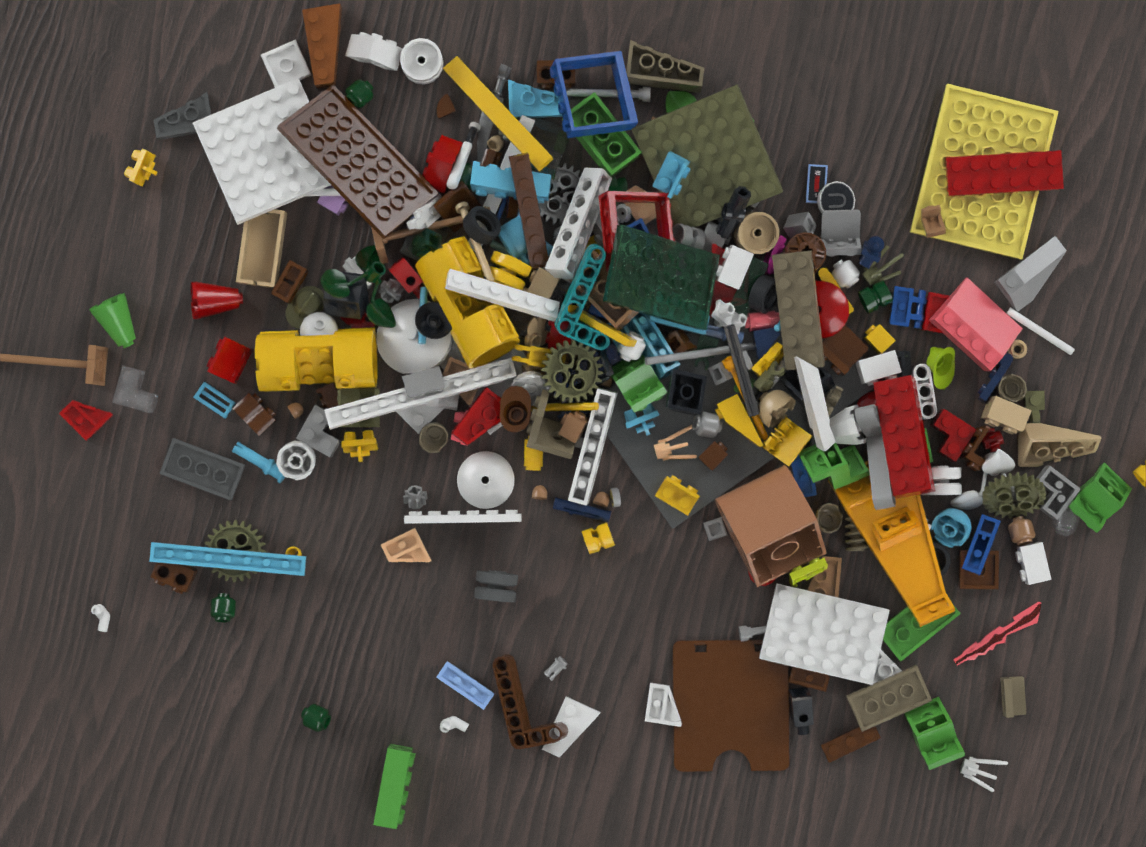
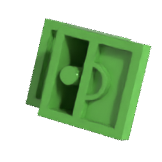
M641 354L638 360L631 359L628 362L623 359L612 366L614 374L611 377L634 413L644 410L648 404L662 399L668 393L651 365L645 364V356Z
M835 442L828 450L822 451L815 444L803 449L798 454L811 481L815 483L828 477L834 490L870 476L869 470L855 445L840 450Z
M1103 463L1099 466L1095 475L1080 487V491L1068 507L1089 528L1097 533L1102 529L1106 520L1123 507L1132 488L1106 463Z
M939 697L904 713L911 727L915 743L929 770L965 756L964 750L957 739L953 722Z

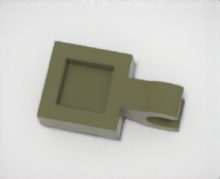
M774 361L767 371L765 370L754 382L753 385L760 392L764 393L765 390L768 391L773 386L774 377L785 374L786 369L784 367L779 371L775 370L779 365L778 362Z
M1027 391L1025 394L1024 408L1032 410L1030 423H1040L1039 410H1045L1044 391Z

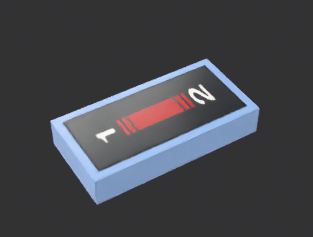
M808 164L805 203L817 204L818 193L827 184L828 165Z

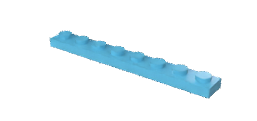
M151 542L149 562L305 576L307 556Z

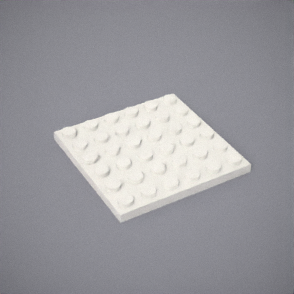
M299 78L193 122L237 225L331 185L277 130L280 123L309 102Z

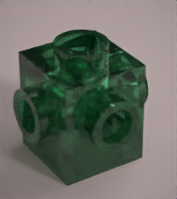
M428 228L424 229L421 233L414 236L412 240V254L422 258L428 252H434L441 248L442 235Z

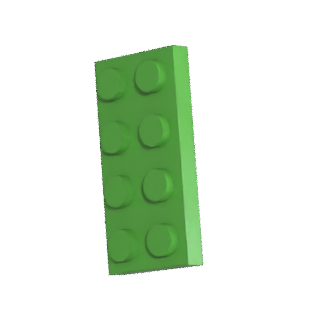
M906 606L887 622L883 641L901 662L961 613L955 607L954 612L920 627L911 610Z

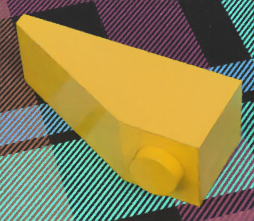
M738 394L716 404L717 409H715V412L719 419L723 418L725 423L757 447L763 446Z

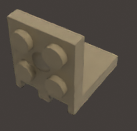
M543 389L541 396H537L534 407H537V410H532L530 420L533 423L529 422L526 433L530 435L526 447L571 459L575 443L559 435L563 426L560 424L561 422L543 418L549 397L548 390ZM553 437H559L561 440H556Z

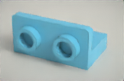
M669 151L652 186L664 193H669L667 197L670 199L674 194L678 195L682 188L680 184L682 178L686 179L691 168L688 167L690 161Z

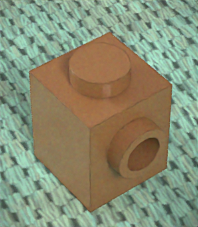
M571 411L569 414H565L560 423L563 426L559 435L576 443L581 438L589 418L581 411Z

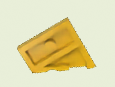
M777 342L771 346L768 352L751 368L758 377L765 370L767 371L774 361L778 363L784 356L783 345Z

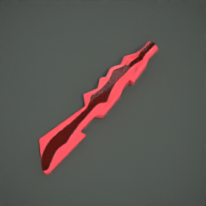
M1041 602L1035 603L1012 617L1015 621L1007 626H998L980 642L977 643L975 641L960 656L953 659L954 663L958 666L967 660H975L978 655H985L989 650H993L996 644L1005 643L1007 635L1036 624L1039 618Z

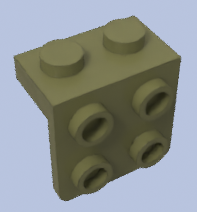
M377 388L338 389V406L379 395L380 390ZM380 416L341 427H380Z

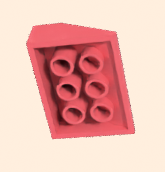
M967 277L929 319L934 326L940 329L946 337L984 371H991L998 364L1023 329Z

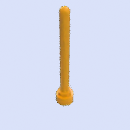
M729 356L722 360V364L728 372H731L743 398L732 356ZM759 415L752 416L751 418L761 439L767 440L768 434Z

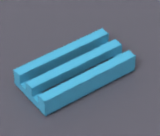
M203 382L193 397L225 419L236 405L235 401L206 382ZM204 388H208L210 391H212L213 393H215L216 395L230 403V405H225L224 403H222L221 401H219L218 399L204 391ZM202 393L203 395H205L206 397L220 405L226 411L223 413L218 408H216L215 406L201 398L200 394Z

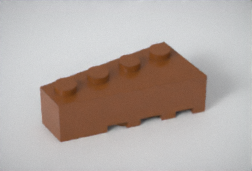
M339 3L303 9L314 84L317 89L330 87L332 84L336 86L342 6Z

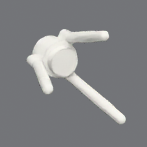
M969 757V760L964 758L960 773L964 774L963 777L971 779L989 791L994 792L992 787L974 776L979 774L994 780L997 777L978 770L979 765L976 763L1007 765L1008 762L976 759L973 757Z

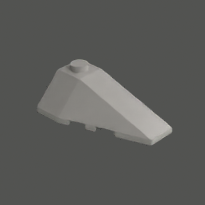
M1054 236L994 281L1015 311H1020L1034 300L1067 250L1057 237Z

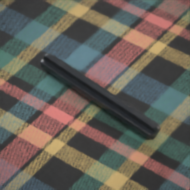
M734 324L724 327V332L747 413L750 417L759 414V409L736 327Z

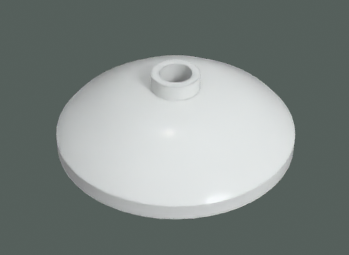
M489 451L478 452L469 456L460 466L457 475V485L460 494L469 504L483 509L494 508L504 503L511 495L514 487V473L509 462L501 455ZM484 476H487L489 478V482L487 484H484L482 482V478Z

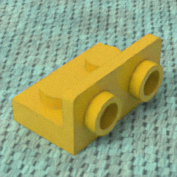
M673 475L670 478L666 476L655 496L688 516L700 497L697 494L698 490L690 485L687 488L680 484L682 480Z

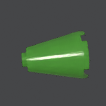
M125 293L113 296L100 303L99 306L95 305L89 309L118 347L123 346V348L134 344L133 340L136 337Z

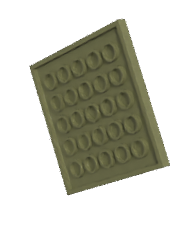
M738 84L632 128V132L654 181L669 151L690 161L688 167L691 169L686 179L682 178L680 182L682 188L679 194H674L671 199L669 198L673 225L681 223L690 227H697L722 217L724 203L729 202L734 189L739 186H744L751 191V198L747 206L783 192Z

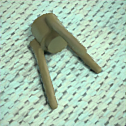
M888 245L881 251V257L889 249ZM899 254L879 269L876 266L872 268L877 263L874 261L869 269L864 268L865 272L862 273L864 279L872 286L882 280L886 281L900 275L901 271H897L880 278L882 276L881 272L897 262L904 254Z

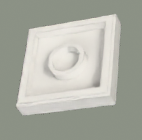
M296 39L261 54L275 88L299 78V80L311 76Z

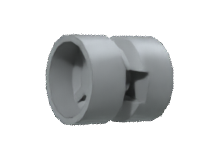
M677 223L672 227L675 239L674 248L691 253H698L702 250L705 244V233L703 230Z

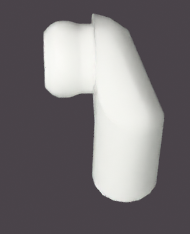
M94 605L91 608V612L100 620L98 631L107 632L110 614L103 605Z
M451 716L442 720L440 730L447 733L451 729L458 728L465 732L469 724L456 716Z

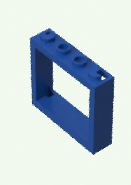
M621 51L554 60L550 67V76L554 78V93L559 99L558 111L562 114V128L566 132L567 138L627 131L636 127L638 119ZM611 65L624 121L574 127L562 71Z

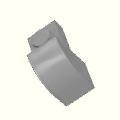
M745 350L743 351L747 370H750L753 364ZM722 362L708 368L715 385L733 378L731 372L724 368Z

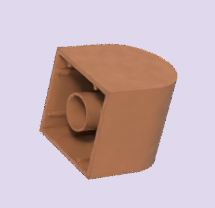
M786 465L715 499L725 526L757 587L792 571L798 566H802L815 558L827 554L818 521Z

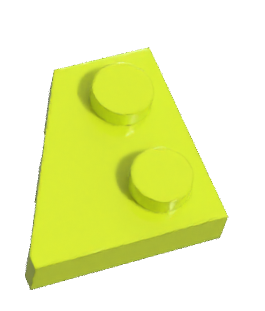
M815 558L809 562V565L803 568L802 566L794 568L791 571L792 573L789 574L791 587H797L798 582L804 579L809 580L826 570L828 564L825 558Z

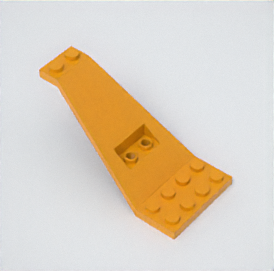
M866 461L864 463L869 470V461ZM870 476L834 490L848 516L911 610L919 626L922 627L954 612L955 607L945 591L920 494L899 499L895 498V507L875 510L872 500Z

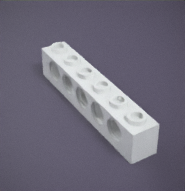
M584 168L545 267L554 278L573 279L600 212L598 196L608 191L612 177L603 168Z
M598 388L596 391L594 402L599 404V409L591 410L568 501L583 505L589 504L618 392Z

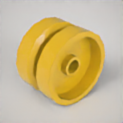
M494 251L490 261L500 267L498 269L489 266L494 282L523 291L525 282L516 277V275L525 278L529 277L532 267L511 255Z

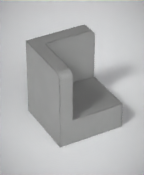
M809 212L789 215L783 228L791 239L796 234L802 232L813 234L817 225Z

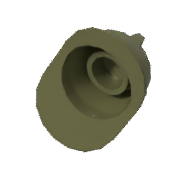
M315 286L303 287L297 292L291 304H288L286 319L291 326L300 328L304 318L309 314L323 310L324 293Z

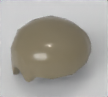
M1006 375L999 381L997 386L998 395L1002 399L1016 403L1025 397L1027 392L1026 382L1018 375Z
M437 422L426 424L419 433V444L428 453H438L447 444L448 432L443 425Z
M827 503L821 505L815 511L814 515L821 532L832 533L841 527L843 514L839 510L838 505Z

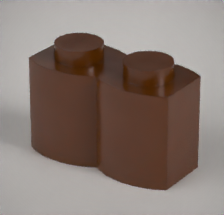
M248 393L232 409L258 436H261L277 421L274 418L276 414L270 407L266 409L261 404L263 400L256 393L253 395Z

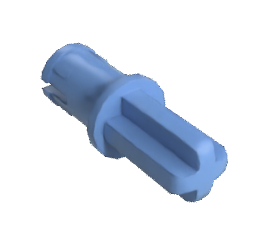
M708 324L707 336L720 338L722 341L727 340L723 327ZM739 332L737 335L740 344H742L744 332Z

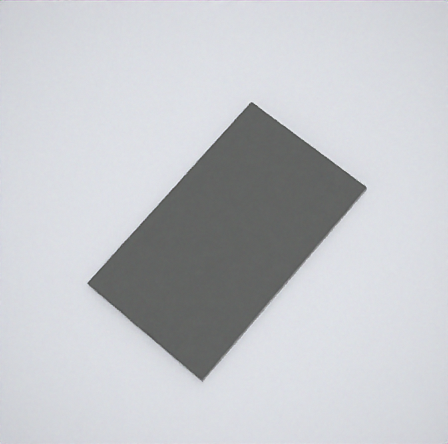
M751 290L748 291L747 302L734 307L736 313H743L747 316L748 313L758 312L749 306ZM777 300L770 311L779 312ZM818 306L819 313H820V312L822 311V308H821L820 306ZM713 317L709 318L708 324L715 325V319ZM745 326L741 327L739 332H744L742 344L754 343L752 332H749V329L745 328ZM693 332L686 334L692 344L696 345V350L728 346L727 340L722 341L720 338ZM781 333L777 337L775 342L772 344V346L775 345L777 342L783 345ZM755 349L746 351L753 366L759 361L756 358ZM731 353L679 361L681 365L677 370L707 376L701 412L716 414V404L738 394L747 412L740 392L734 391V386L736 385L734 378L715 385L708 370L709 367L731 356ZM825 361L823 368L832 376L835 384L831 389H834L836 386L843 389L842 396L835 407H833L834 409L829 419L874 388V385L861 384L856 364L842 376L841 374H835L830 368L832 365ZM752 369L748 370L750 379L753 378L756 381L759 377ZM671 375L660 380L667 392ZM781 380L772 389L768 390V393L773 390H782L792 396ZM615 384L608 389L618 392L607 436L672 529L775 458V456L763 449V446L757 447L725 423L722 418L720 419L722 421V430L714 438L698 436L692 428L666 442L670 446L688 443L686 447L671 450L672 454L669 455H697V457L713 441L716 443L722 442L728 449L726 451L728 456L713 471L708 469L698 458L669 459L663 461L662 458L657 459L654 445L658 444V440L665 439L692 425L696 415L675 412L666 408L668 394L666 393L662 399L651 402L655 411H658L659 416L645 421L646 424L654 422L655 427L649 429L650 435L646 436L645 431L637 434L635 428L642 426V424L626 428L624 412L630 410L631 407L624 399L617 385ZM753 386L754 395H756L759 390ZM796 400L793 410L788 409L785 414L793 423L809 433L806 409ZM643 411L635 412L637 418L644 415ZM749 416L751 422L753 423V425H754V427H755V429H756V426H755V424H754L752 418ZM763 423L764 428H765V430H766V432H767V434H768V438H769V436H772L770 433H771V432H772V433L775 432L774 428H778V427L775 426V427L772 428V427L770 426V427L768 428V427ZM673 475L682 480L680 484L687 488L690 485L698 490L697 494L700 497L688 516L655 496L666 476L670 478Z

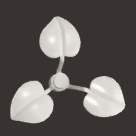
M1000 449L984 456L986 461L982 465L984 474L980 492L978 493L975 490L964 492L954 498L950 505L964 510H971L983 504L982 492L986 484L987 474L996 476L1001 473L1007 477L1005 473L1015 468L1014 460ZM1012 486V497L1013 500L1017 501L1014 486Z

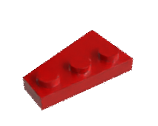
M485 387L451 434L464 444L469 445L494 425L500 423L501 398Z

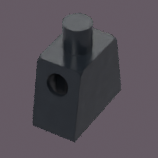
M808 687L789 689L793 725L797 727L798 735H808L809 726L814 725L812 696Z

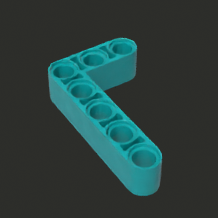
M591 244L585 250L554 325L560 334L597 350H604L609 346V337L593 327L578 321L606 257V252L601 246ZM599 249L600 255L597 258H592V251ZM591 267V275L584 276V269ZM584 285L583 293L576 294L577 286ZM571 303H576L575 311L568 312V306ZM563 321H568V328L561 330L560 324ZM585 328V336L578 337V331ZM598 336H604V341L601 344L595 343V339Z

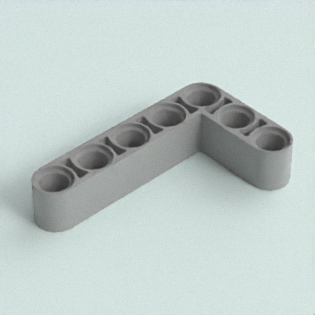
M875 404L855 408L857 423L866 436L875 510L895 507L896 499L892 494L878 409Z

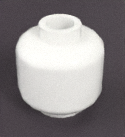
M841 259L833 265L834 270L831 274L839 287H846L848 289L860 280L858 278L860 272L851 260L843 262Z
M631 331L626 334L637 340L635 346L627 347L621 343L617 346V350L621 354L620 357L628 362L631 359L638 360L646 347L643 341L644 338Z

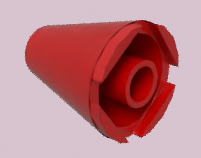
M196 281L190 284L193 320L239 308L240 304H243L242 292L239 293V290L236 288Z

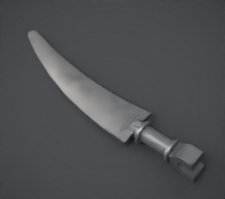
M504 64L500 65L499 75L497 76L498 80L494 91H492L493 95L501 103L504 98L500 97L502 96L501 91L512 69ZM483 112L480 117L479 125L481 128L478 131L477 156L480 165L494 124Z

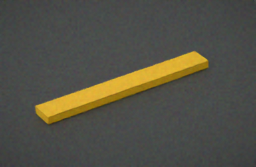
M458 56L443 67L448 76L521 153L528 152L530 163L539 172L553 160V157Z

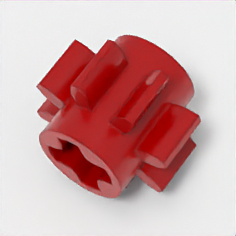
M994 428L989 429L981 441L984 449H990V452L1001 449L1000 445L1004 444L1001 432L999 430L995 431Z

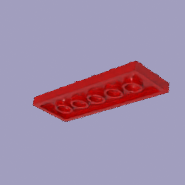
M1061 150L945 158L948 197L1064 189Z

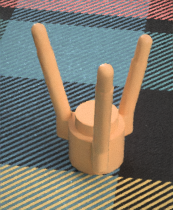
M692 425L665 439L658 440V444L654 445L657 459L662 458L663 461L669 459L697 458V455H669L672 454L671 450L688 446L687 442L673 446L666 443L691 430Z

